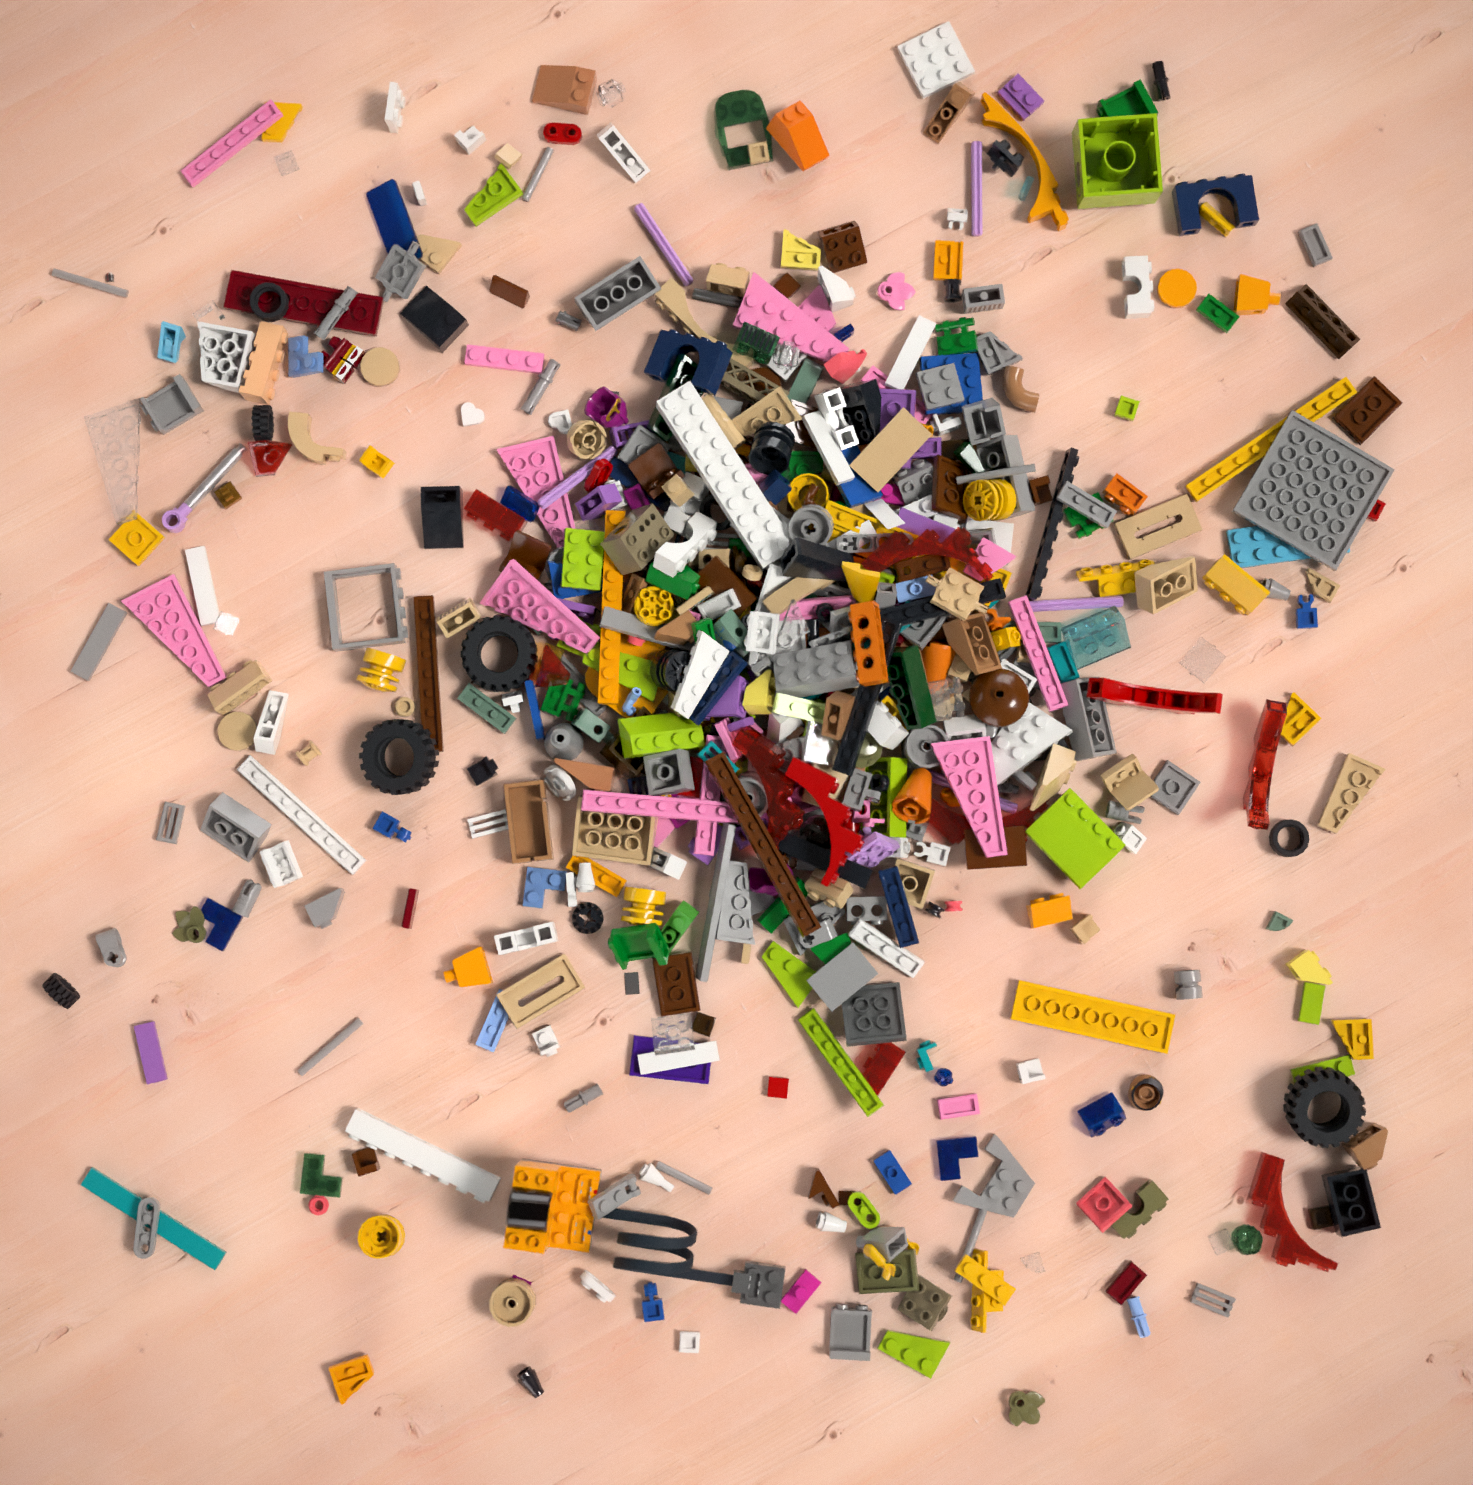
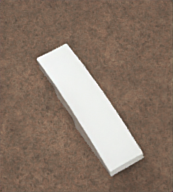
M920 315L918 316L884 385L892 389L904 390L937 323Z

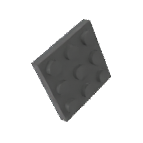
M900 982L863 986L842 1003L847 1047L907 1041Z

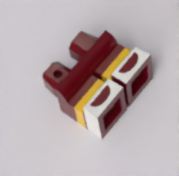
M333 336L328 345L335 350L331 355L325 351L321 352L323 353V366L326 371L343 384H346L354 373V368H357L361 363L365 352L345 338L340 339Z

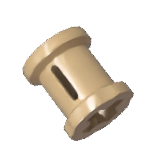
M309 741V745L300 752L297 751L296 755L305 766H308L312 759L317 755L321 756L322 753L313 741Z

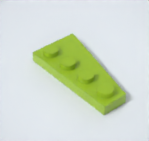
M594 645L588 653L584 654L582 663L599 672L600 646ZM620 652L619 684L631 690L634 687H638L642 692L641 696L654 703L658 686L652 681L650 674L652 661Z

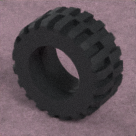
M494 615L493 618L486 617L483 618L482 622H476L471 631H467L466 639L461 644L463 647L462 651H460L463 661L462 665L468 676L477 685L493 692H509L511 689L521 687L524 681L530 679L529 676L536 669L535 664L538 661V650L533 636L521 622L508 616ZM496 636L508 637L515 643L518 650L516 663L504 672L489 670L481 659V651L484 644Z
M393 719L375 725L373 731H368L365 735L367 740L362 741L360 746L363 748V753H359V759L363 760L360 768L366 771V774H364L365 779L371 780V786L375 789L379 788L380 792L385 794L402 795L421 790V787L430 783L429 778H433L436 774L433 771L434 767H438L439 761H436L439 750L434 748V745L437 744L435 738L431 739V732L428 729H423V725L414 723L412 720ZM396 738L406 740L414 753L411 769L402 776L393 774L385 762L386 748Z
M1315 1067L1313 1072L1310 1069L1305 1070V1075L1302 1077L1297 1075L1294 1078L1296 1080L1294 1085L1290 1083L1288 1086L1289 1094L1285 1093L1284 1095L1286 1104L1283 1105V1110L1287 1114L1285 1116L1287 1122L1302 1140L1308 1141L1310 1145L1315 1147L1318 1144L1321 1148H1328L1329 1144L1333 1147H1338L1341 1141L1347 1143L1350 1141L1348 1137L1352 1134L1356 1136L1359 1132L1357 1127H1362L1364 1123L1361 1117L1366 1115V1109L1363 1107L1366 1103L1361 1095V1090L1349 1077L1339 1070L1335 1071L1330 1067H1326L1325 1070L1322 1067ZM1325 1091L1338 1093L1341 1098V1106L1333 1119L1325 1123H1314L1308 1118L1309 1104L1316 1095Z

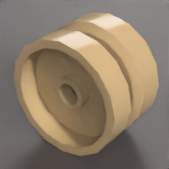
M510 1278L501 1282L491 1295L489 1301L490 1312L499 1324L507 1327H515L525 1323L533 1313L536 1305V1295L533 1288L526 1281L519 1278ZM514 1300L516 1302V1305L514 1306L513 1303H509V1301Z

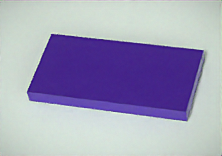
M634 1035L629 1075L709 1084L711 1062L641 1075L637 1055L699 1043Z

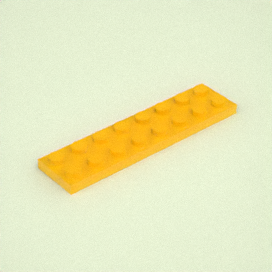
M1018 980L1010 1019L1168 1054L1175 1014Z

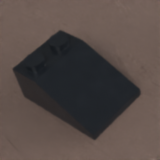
M428 286L400 313L442 353L469 326L466 318Z

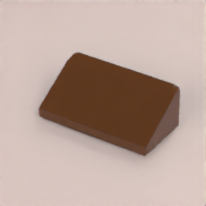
M493 275L490 293L524 309L530 298L528 290L497 275Z

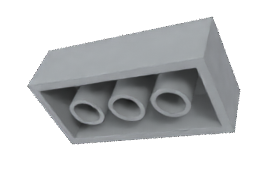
M851 640L773 655L777 693L801 698L860 686L856 679V670L858 668L857 662H855L853 657L855 649Z

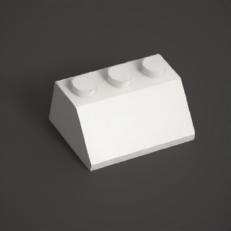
M780 562L769 565L755 611L769 613L762 602L779 588L796 578L783 576Z

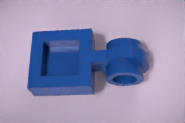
M383 811L372 828L390 839L394 832L398 833L396 837L405 843L411 839L410 835L412 832L403 827L400 830L397 829L400 821Z
M650 1281L648 1284H644L645 1297L649 1296L650 1299L642 1300L644 1322L665 1319L662 1298L654 1299V1295H658L657 1284Z

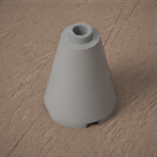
M558 723L552 726L544 739L546 752L553 759L558 758L571 761L577 758L583 748V736L580 730L569 723ZM561 737H564L562 742H558Z

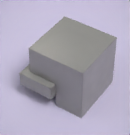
M993 397L962 406L968 439L971 445L990 441V438L1006 435L1000 404Z

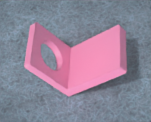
M864 799L865 812L862 815L853 810L852 822L862 823V827H874V823H885V819L870 818V801L868 799Z

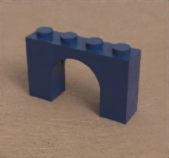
M1237 174L1233 178L1221 176L1212 181L1200 179L1196 183L1190 184L1188 182H1180L1172 190L1179 236L1199 233L1201 221L1198 204L1199 200L1208 194H1220L1230 201L1233 207L1236 228L1256 226L1259 221L1252 175Z
M673 329L669 331L661 330L644 373L653 380L666 383L678 354L698 352L699 364L691 383L699 392L716 396L733 352L727 348L728 345L721 341L714 343L708 338L701 337L698 339L689 333L682 335Z

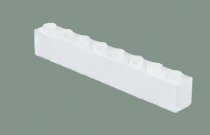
M360 1108L355 1109L345 1129V1132L349 1133L348 1137L356 1141L362 1139L367 1142L366 1145L375 1150L380 1148L385 1151L384 1154L393 1159L398 1157L403 1160V1164L409 1167L417 1166L421 1168V1173L427 1176L433 1174L439 1177V1182L446 1185L451 1183L457 1186L456 1190L459 1192L474 1194V1199L483 1203L485 1200L488 1202L491 1200L501 1180L500 1177Z

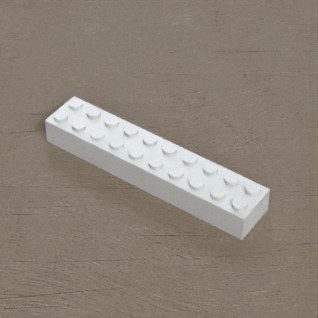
M691 381L656 401V408L757 565L764 571L769 568L771 563L779 562L784 552L792 543L790 535Z

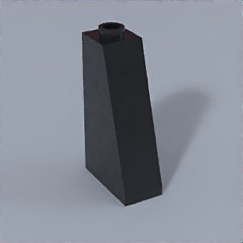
M796 537L780 558L783 576L847 581L842 569V561L855 563L853 554Z

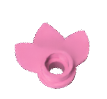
M901 272L889 275L887 281L882 282L877 290L879 298L887 301L890 307L895 310H904V300L910 299L915 294L914 288L910 284L904 283L905 274ZM885 288H888L890 290V293H887L885 291Z

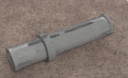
M347 286L339 299L334 301V306L314 334L325 340L341 315L349 309L348 306L358 292Z
M550 358L543 372L538 375L539 379L521 407V410L532 415L549 384H552V379L561 366L560 363Z

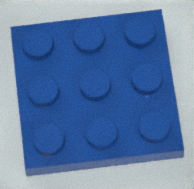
M978 353L921 356L919 358L921 371L954 363L964 396V402L929 411L925 409V416L935 413L937 415L963 413L962 406L983 400Z

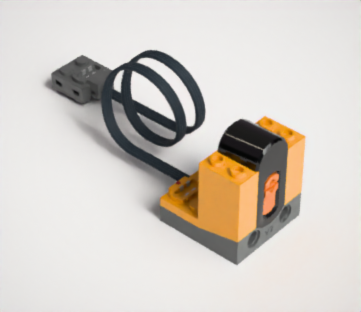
M525 1158L520 1160L515 1165L513 1184L507 1208L503 1248L544 1254L548 1247L589 1253L595 1219L588 1200L599 1193L602 1170ZM614 1209L602 1217L668 1227L690 1235L669 1238L618 1232V1244L668 1252L686 1259V1261L665 1263L615 1257L613 1268L732 1286L731 1292L741 1294L740 1303L780 1309L785 1266L745 1261L744 1271L734 1270L733 1275L691 1269L694 1254L687 1247L694 1245L697 1238V1229L691 1223L670 1216L623 1209Z

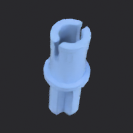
M1139 1296L1127 1299L1132 1314L1131 1320H1134L1139 1337H1148L1151 1333L1145 1318L1147 1314L1143 1311Z

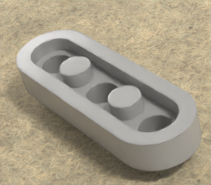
M154 1197L143 1199L138 1206L133 1250L135 1255L141 1259L152 1256L156 1248L160 1203ZM149 1203L153 1205L152 1211L147 1208ZM146 1224L151 1226L150 1231L145 1229ZM143 1244L148 1245V1251L143 1250Z

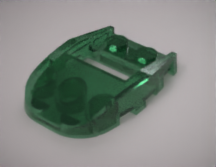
M751 90L726 93L717 100L714 107L715 135L719 142L721 153L727 161L728 171L753 165L750 163L747 145L728 149L725 127L762 120L770 162L773 161L772 135L766 129L770 119L761 97Z

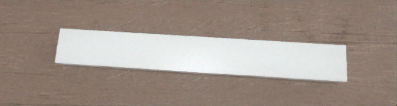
M251 755L236 769L352 875L367 861Z

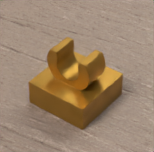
M231 481L214 492L225 509L243 499Z

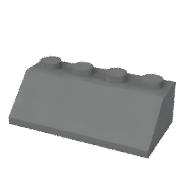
M641 256L576 296L575 303L590 325L597 331L660 291L661 287Z
M1002 435L977 445V455L985 472L1025 465L1017 435ZM1027 473L994 478L1006 480L1015 490L1016 506L1013 513L1006 519L1035 511Z
M1089 678L1075 679L1061 684L1068 702V706L1063 708V715L1067 727L1073 731L1068 736L1072 750L1076 752L1074 757L1076 761L1117 753L1105 702L1087 697Z

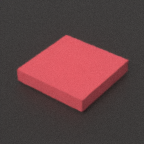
M1106 1177L1076 1202L1077 1206L1102 1233L1132 1207L1131 1203Z

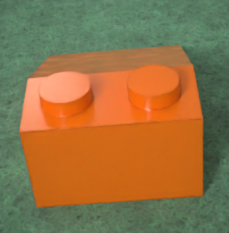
M801 100L776 113L766 127L767 131L803 172L830 156L813 114Z

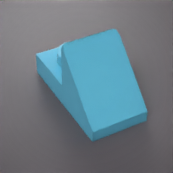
M164 321L161 322L157 358L173 363L179 360L180 345L186 338L181 326Z

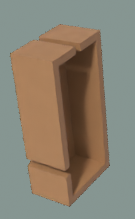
M536 780L504 784L512 864L530 863L532 858L536 862L554 860L548 803L546 801L543 802V799H547L545 781Z

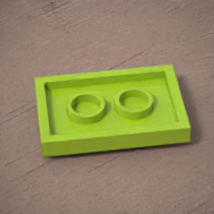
M565 528L560 588L601 590L604 549L600 543L604 540L605 532Z

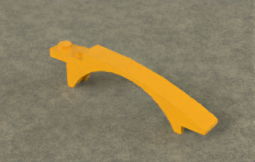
M986 92L983 93L980 100L986 112L983 114L984 119L981 120L983 125L1003 130L1014 136L1025 146L1036 165L1039 180L1038 195L1027 217L1029 224L1051 215L1058 232L1065 229L1069 218L1066 211H1062L1059 205L1061 201L1058 194L1054 193L1057 191L1059 184L1043 155L1023 128L990 95Z

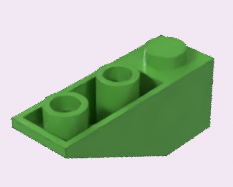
M684 900L661 930L670 952L699 914L697 909Z

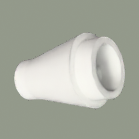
M579 863L576 883L578 892H593L596 885L591 863Z
M820 1212L818 1214L816 1228L820 1229V1231L844 1233L846 1230L847 1221L827 1212Z

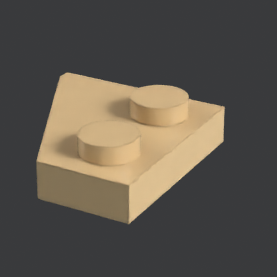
M420 234L415 240L420 246L414 255L440 274L462 247V244L458 241Z

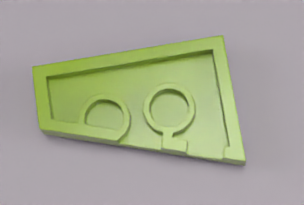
M887 1330L877 1348L931 1379L950 1342Z

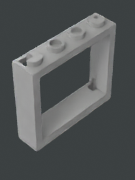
M391 563L324 572L332 649L335 652L406 643L405 638H408L407 626L403 624V618H406L405 607L401 606V599H404L403 588H399V580L402 579L400 568ZM391 573L398 637L343 644L336 580Z

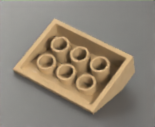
M583 794L578 796L572 849L573 856L651 865L658 817L581 811Z

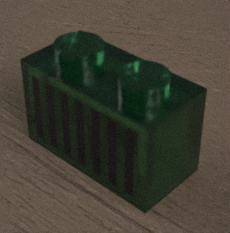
M744 321L732 349L740 355H747L758 363L768 365L780 337Z

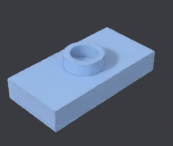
M928 576L896 583L898 604L908 600L912 601L932 596L935 593L936 587L925 582Z

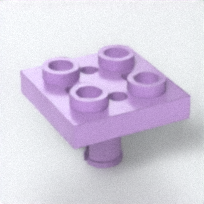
M864 827L862 830H859V834L864 836L862 841L865 842L861 851H856L853 855L847 852L846 855L849 856L848 860L872 868L877 866L884 858L891 856L894 851L900 848L897 840L878 832L872 833L870 827Z

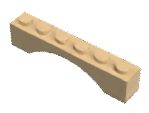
M670 278L661 287V290L655 293V303L662 310L665 308L670 313L669 317L675 323L679 322L683 325L682 329L685 333L692 334L698 339L701 337L708 338L714 343L719 341L708 335L694 321L688 309L685 290L675 280ZM726 343L728 345L727 348L733 352L731 357L733 360L747 368L754 363V358L740 345ZM728 364L725 372L732 370L731 364ZM744 372L736 373L737 379H738Z

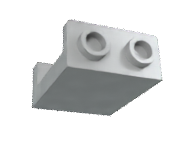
M180 374L173 378L175 380L173 383L148 398H140L143 403L140 407L146 415L149 414L152 421L150 423L156 432L160 431L163 435L204 411L186 380Z
M836 1304V1307H831L830 1359L870 1361L872 1309H869L867 1305H856V1308H849L847 1304Z

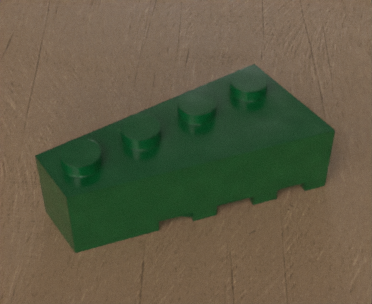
M678 354L659 399L685 383L692 382L698 365L685 354ZM696 389V391L698 392V394H699L700 397H701L704 393L699 392V391ZM655 406L646 428L663 441H668L673 433Z
M918 645L895 647L887 669L888 681L891 686L889 691L897 699V709L906 729L925 728L937 722L919 647Z

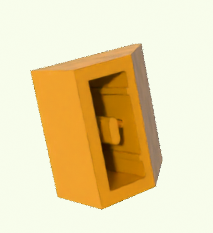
M1063 893L1050 895V900L1046 901L1044 897L1030 900L1031 904L1026 905L1031 929L1073 919L1070 896H1064Z

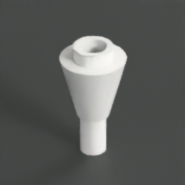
M652 1163L644 1164L640 1169V1180L661 1186L668 1192L673 1190L674 1185L665 1180Z

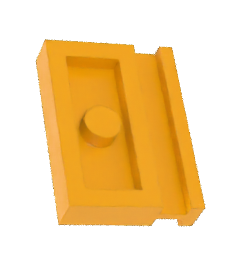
M935 240L933 280H962L964 241Z

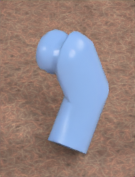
M634 687L622 706L623 712H626L628 716L636 712V708L633 705L642 693L638 687Z

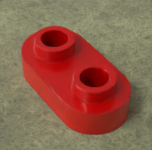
M552 122L548 123L543 129L545 140L551 144L576 145L582 139L581 129L575 124ZM554 129L556 133L550 134V130ZM575 131L576 133L575 135L570 136L569 132Z
M604 458L594 463L593 469L584 485V489L588 493L596 487L604 485L610 476L613 465Z

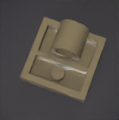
M918 1274L919 1290L907 1291L897 1309L923 1327L933 1331L937 1322L941 1321L948 1311L947 1304L952 1295Z

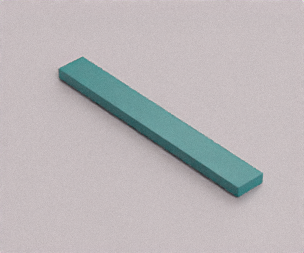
M92 1167L81 1183V1186L137 1221L138 1206L143 1198ZM150 1203L147 1205L148 1210H153V1205ZM160 1210L157 1234L213 1270H216L227 1252ZM149 1224L145 1225L147 1228L151 1229V1226Z

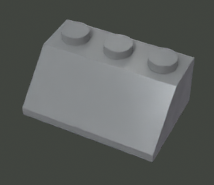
M222 792L209 805L200 830L247 862H250L266 839L272 824Z

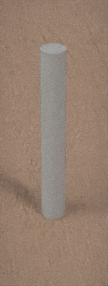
M546 148L522 196L524 201L529 202L554 152L552 148Z
M660 1161L656 1166V1169L708 1195L712 1190V1187Z

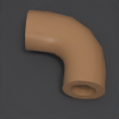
M1005 366L1003 389L1006 397L1014 406L1035 413L1039 394L1029 392L1023 387L1024 369Z

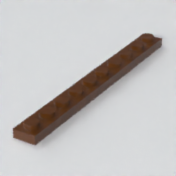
M722 752L706 760L705 764L802 938L821 928L725 753Z

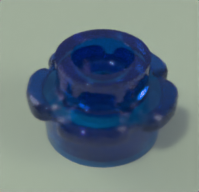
M940 1068L935 1073L934 1080L940 1086H947L953 1083V1074L949 1069Z

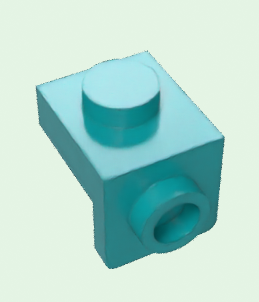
M930 1040L920 1043V1048L916 1049L919 1055L916 1058L920 1070L924 1068L925 1072L934 1069L926 1050L937 1046L936 1042L931 1043Z

